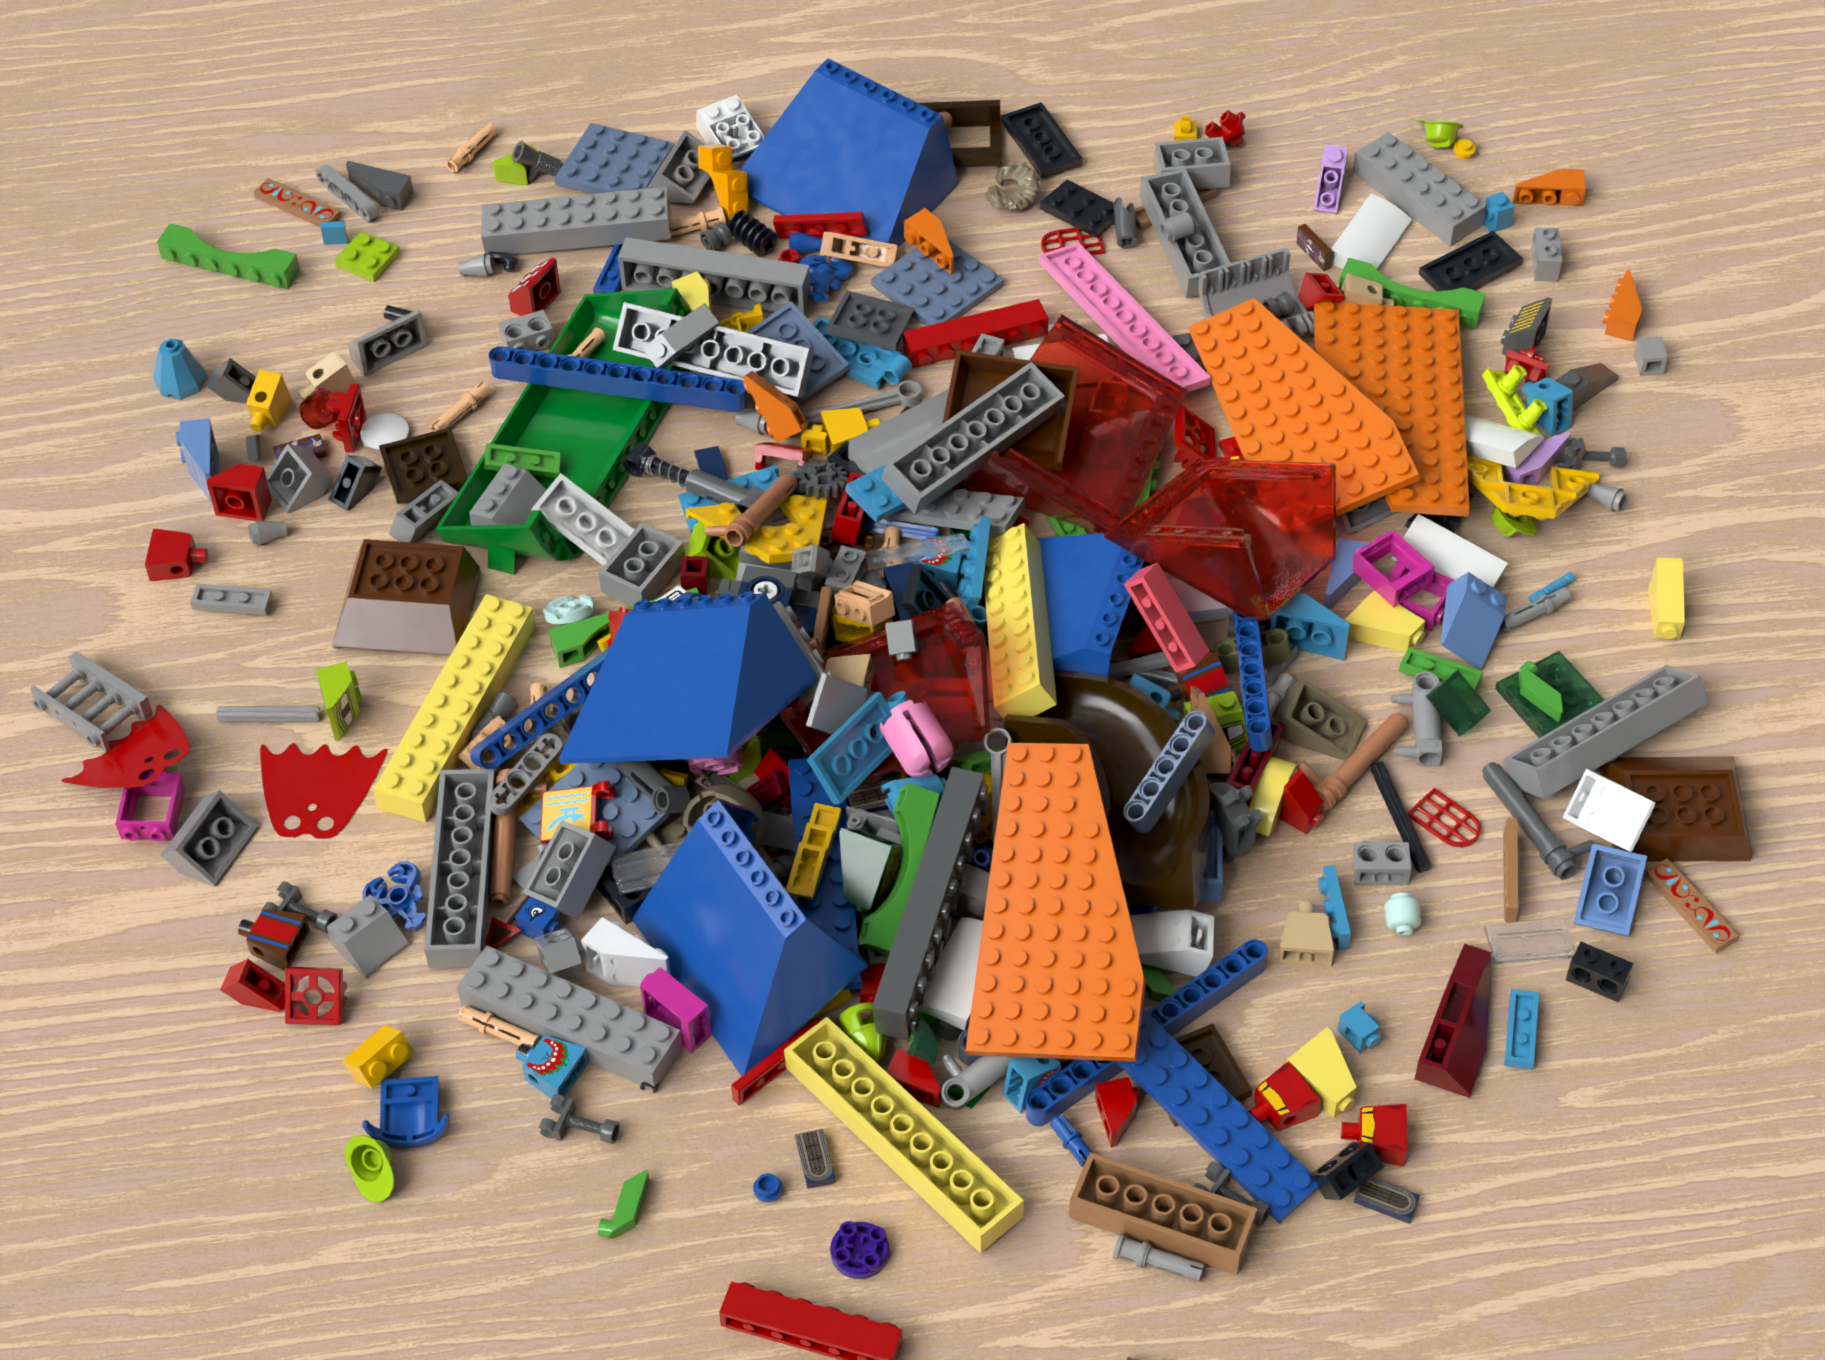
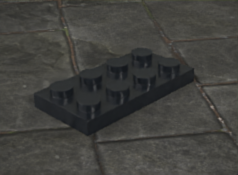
M1042 102L1001 115V123L1040 178L1082 165L1081 155Z
M1491 231L1419 267L1418 274L1436 291H1448L1459 288L1473 290L1522 265L1523 257L1499 235Z

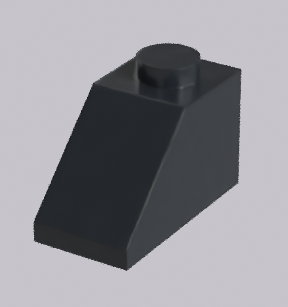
M346 455L328 500L344 510L350 511L373 490L382 467L364 456Z

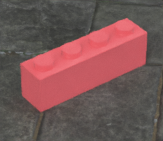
M1159 563L1139 569L1124 584L1176 673L1196 666L1209 653L1210 650Z

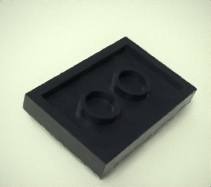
M1068 179L1040 201L1041 210L1095 238L1115 222L1113 202Z
M921 563L913 565L901 605L913 618L944 611L946 602L952 599V597ZM954 629V634L957 641L958 635ZM948 636L940 637L943 644H945Z

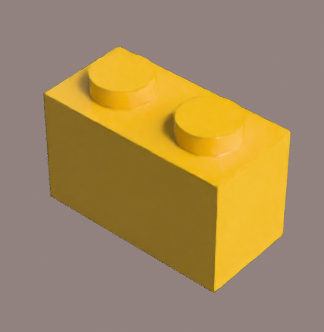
M384 1024L342 1061L355 1082L373 1089L415 1052L402 1031Z

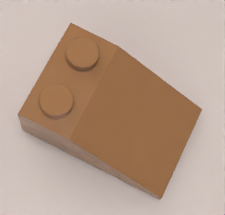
M1190 687V712L1202 711L1215 730L1213 739L1199 758L1204 772L1231 773V766L1235 765L1234 749L1231 750V746L1205 694L1197 687Z

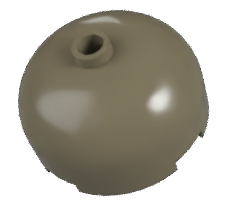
M717 784L700 792L687 805L683 817V827H687L688 833L698 818L718 800L751 808L759 818L756 823L752 822L750 825L751 833L756 836L752 844L757 851L761 847L766 835V817L758 800L747 790L732 784Z

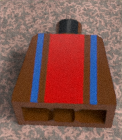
M1212 650L1196 666L1177 673L1175 672L1179 684L1166 689L1171 694L1170 701L1172 703L1181 699H1185V702H1190V687H1197L1205 694L1206 698L1231 692L1217 652Z
M270 909L262 910L256 922L243 919L238 927V934L247 937V945L253 956L285 971L286 967L291 966L310 931L305 914Z

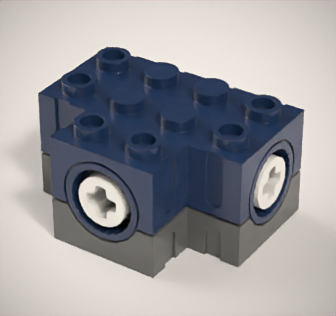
M746 565L742 581L722 578L717 597L726 593L741 595L752 591L754 594L766 593L772 604L780 601L785 607L790 605L798 617L795 621H801L802 627L810 638H813L821 592L798 589V583H796L797 572Z

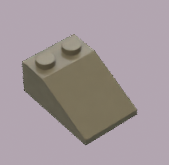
M1301 678L1287 689L1273 721L1284 724L1282 738L1289 743L1346 761L1353 753L1367 719L1304 678Z

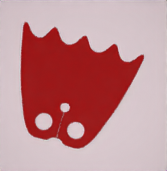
M157 705L155 715L152 718L133 722L129 735L122 739L109 741L110 750L108 752H105L102 756L84 760V768L81 773L73 777L64 778L61 781L76 785L107 788L145 786L161 776L165 768L185 757L190 749L189 742L181 726L164 707ZM174 749L180 750L179 755L175 758L165 759V755L169 751ZM153 757L151 762L145 763L147 758ZM149 769L155 771L150 778L145 780L139 779L142 772Z
M292 743L283 753L276 755L272 754L262 744L260 747L263 791L269 817L276 833L282 837H298L301 834L307 833L315 838L325 839L337 835L351 819L366 796L382 765L387 749L385 748L377 755L367 758L362 755L359 747L355 745L345 754L336 756L330 752L326 744H323L316 752L307 755L301 753L297 745ZM309 804H315L316 809L314 811L307 809ZM289 816H297L301 823L297 828L290 830L284 827V820ZM323 817H330L334 824L331 829L323 831L317 828V821Z

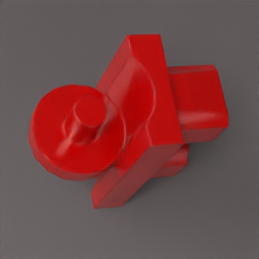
M1227 110L1220 117L1222 125L1218 126L1215 122L1211 121L1206 125L1204 134L1208 138L1223 137L1226 145L1232 144L1238 147L1244 142L1243 135L1245 130L1243 119L1246 118V115L1243 112L1235 115Z
M1535 345L1531 347L1530 351L1521 349L1520 353L1508 349L1504 372L1507 375L1514 365H1520L1527 372L1525 383L1530 381L1536 383L1544 378H1548L1549 364L1543 362L1544 356L1537 354L1538 347Z

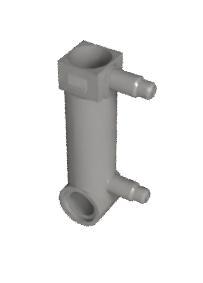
M1423 671L1415 675L1411 694L1391 696L1392 703L1413 705L1415 747L1394 748V755L1415 757L1417 765L1440 766L1442 756L1438 694L1440 681L1432 672Z
M945 1054L942 1057V1061L953 1078L943 1084L941 1096L944 1105L953 1110L965 1107L969 1101L1007 1073L1009 1061L1016 1057L981 1056L962 1070L955 1059L949 1054ZM959 1087L963 1090L964 1096L958 1101H953L947 1095L949 1089Z

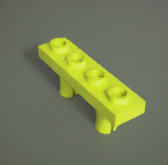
M1514 365L1506 375L1505 372L1487 368L1482 377L1487 383V388L1495 397L1498 407L1505 414L1507 423L1513 428L1542 435L1535 422L1547 410V405L1542 400L1534 399L1526 409L1515 389L1519 382L1527 375L1526 370L1520 365Z

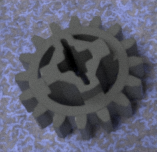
M813 460V463L804 462L803 466L798 465L797 471H794L798 492H806V497L813 495L817 500L820 497L829 500V496L837 498L838 493L843 494L848 481L847 472L843 471L842 466L835 467L834 462L829 463L826 460H823L821 463H818L816 460Z

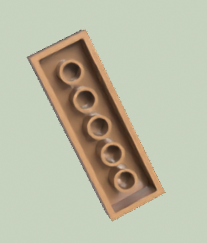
M1090 1152L1070 1198L1069 1218L1116 1234H1125V1237L1142 1243L1147 1241L1151 1246L1237 1275L1256 1224L1258 1208Z

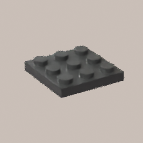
M847 290L827 325L826 333L832 334L837 338L855 340L860 344L878 346L883 350L896 351L903 337V332L907 330L914 316L915 308Z

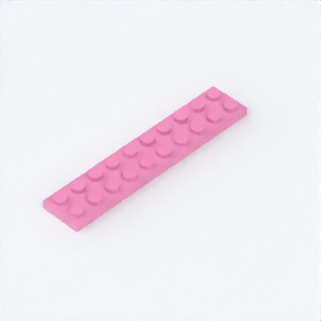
M1079 242L1039 255L1038 263L1169 399L1210 385L1211 377Z

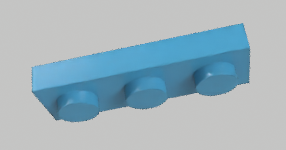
M1335 865L1324 866L1322 877L1318 878L1319 892L1324 894L1326 899L1323 902L1324 913L1330 916L1331 936L1336 941L1337 949H1349L1351 931Z
M1511 989L1504 1057V1066L1533 1070L1539 993L1516 989Z

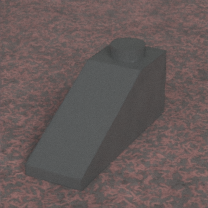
M351 161L346 163L349 181L381 206L402 211L414 193L411 176Z
M1602 363L1571 369L1555 381L1573 391V412L1617 381L1619 376Z

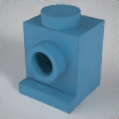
M1504 192L1488 196L1484 219L1486 228L1489 232H1497L1511 227L1515 209L1514 204Z
M1362 1001L1340 1015L1337 1029L1359 1053L1367 1048L1372 1049L1376 1047L1382 1040V1036L1379 1034L1378 1022L1372 1015H1368L1364 1011L1365 1004Z

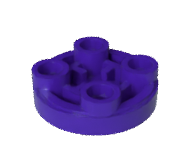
M846 1221L842 1223L831 1241L830 1254L832 1263L841 1274L853 1279H866L878 1274L886 1266L889 1259V1242L885 1230L880 1226L867 1222Z

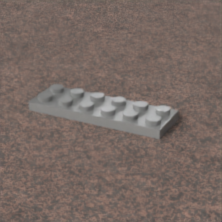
M951 488L916 514L906 507L885 519L971 530L973 524L977 525L980 517L985 516L991 518L989 533L1002 535L1013 526L1024 509L1025 502L1024 498L1011 495H998Z

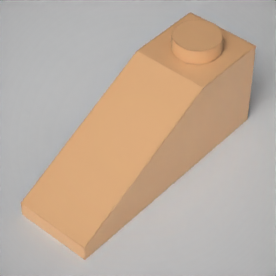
M824 232L820 255L889 267L895 262L898 245L833 232Z

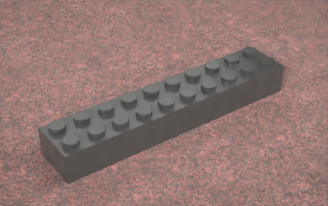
M956 767L951 768L872 1005L876 1033L909 1040L911 1032L916 1031L920 1020L918 1010L920 1006H925L928 996L926 986L928 981H933L936 971V965L933 964L935 958H940L943 951L944 941H941L943 933L949 932L951 926V917L949 915L951 909H956L958 905L959 893H957L959 885L963 886L966 880L967 869H965L967 862L972 861L974 855V846L972 844L974 838L978 839L981 833V816H986L988 812L989 800L986 799L988 785H985L983 773Z

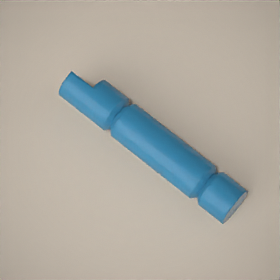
M1571 572L1565 574L1563 577L1528 597L1529 602L1532 603L1543 594L1548 595L1575 581V576Z

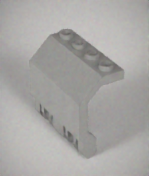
M1287 248L1199 272L1198 291L1205 319L1252 298H1255L1262 304L1263 300L1268 298L1274 299L1278 294L1287 292L1293 299L1295 312L1289 316L1283 315L1279 320L1291 331V328L1295 327L1301 337L1307 336V334H1314V313L1305 309L1293 290L1289 273L1291 253Z

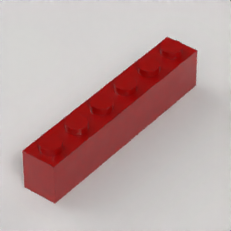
M1040 299L904 331L903 349L912 364V368L955 358L957 350L972 352L982 333L1004 339V346L1048 335L1049 318Z
M731 1281L719 1311L722 1327L839 1360H897L903 1344L902 1329L890 1322H875L861 1314L850 1315L832 1306L822 1307L814 1305L807 1299L789 1298L778 1291H764L746 1282L739 1284Z

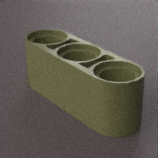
M1271 629L1260 632L1264 667L1289 660L1291 649L1288 634L1285 630ZM1236 637L1218 641L1214 645V651L1219 656L1224 673L1240 672Z

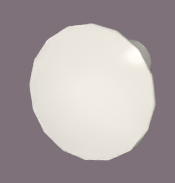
M384 413L375 415L362 426L360 432L362 443L365 447L380 450L379 445L406 439L409 434L408 423L403 417L396 414Z

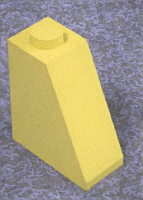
M1656 558L1648 589L1654 638L1680 639L1685 623L1683 559Z
M1375 590L1345 619L1350 624L1349 640L1406 652L1408 647L1418 646L1425 637V632H1423L1425 620L1399 604L1393 608Z
M1326 1027L1291 1055L1287 1062L1291 1063L1321 1100L1320 1106L1330 1116L1335 1118L1341 1112H1348L1355 1104L1356 1085L1331 1029Z

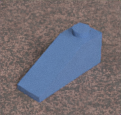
M1338 538L1326 588L1324 607L1330 610L1362 579L1352 570L1354 553L1360 547H1365L1369 543Z

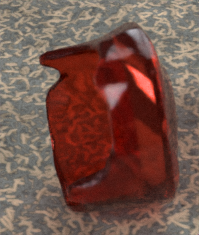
M317 388L301 402L299 407L300 416L309 428L315 430L324 429L338 421L340 413L332 412L326 408V402H332L329 401V394H332L330 391Z

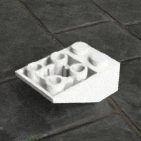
M737 95L696 111V128L707 144L732 146V159L754 151L765 137Z
M1586 769L1563 818L1632 852L1647 820L1651 816L1655 802L1611 779Z
M1192 910L1130 915L1141 963L1195 977L1207 970L1213 957L1214 916Z
M602 917L581 940L586 971L607 984L640 987L644 977L649 973L655 972L659 967L671 975L669 958L663 950L659 948L654 949L646 944L640 936L631 935L614 921L610 922Z

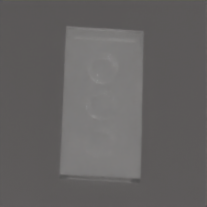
M963 533L865 551L866 564L869 570L970 551V545Z

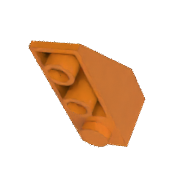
M1559 169L1515 184L1513 203L1583 206L1586 191L1584 169Z
M926 208L904 221L905 240L909 244H913L923 255L928 256L940 268L952 275L954 273V256L941 220Z
M1626 270L1623 279L1619 278L1617 281L1615 292L1618 293L1612 294L1609 308L1612 309L1606 310L1603 324H1607L1606 335L1633 342L1639 326L1642 306L1631 272Z
M753 370L743 376L744 387L749 394H752L756 402L755 408L758 414L765 419L767 431L775 439L776 443L801 432L808 426L796 402Z

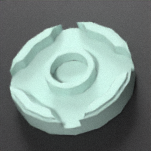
M580 595L579 599L574 600L573 596L558 598L549 602L546 605V609H543L544 619L551 624H566L582 620L594 612V602L591 597Z

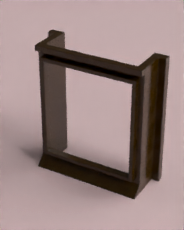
M1000 100L919 103L937 113L948 112L953 118L951 127L990 126V147L951 148L955 168L1002 167Z

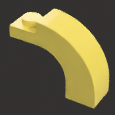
M1275 757L1269 759L1249 806L1250 813L1260 809L1263 820L1256 825L1255 832L1270 836L1275 830L1281 810L1283 788L1298 771L1296 768L1297 764Z

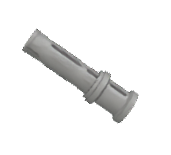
M1122 1233L1119 1234L1112 1258L1116 1260L1122 1258L1135 1262L1136 1266L1140 1268L1145 1267V1265L1195 1280L1196 1282L1200 1281L1204 1268V1263L1152 1248L1149 1242L1144 1241L1141 1243L1125 1238V1234Z

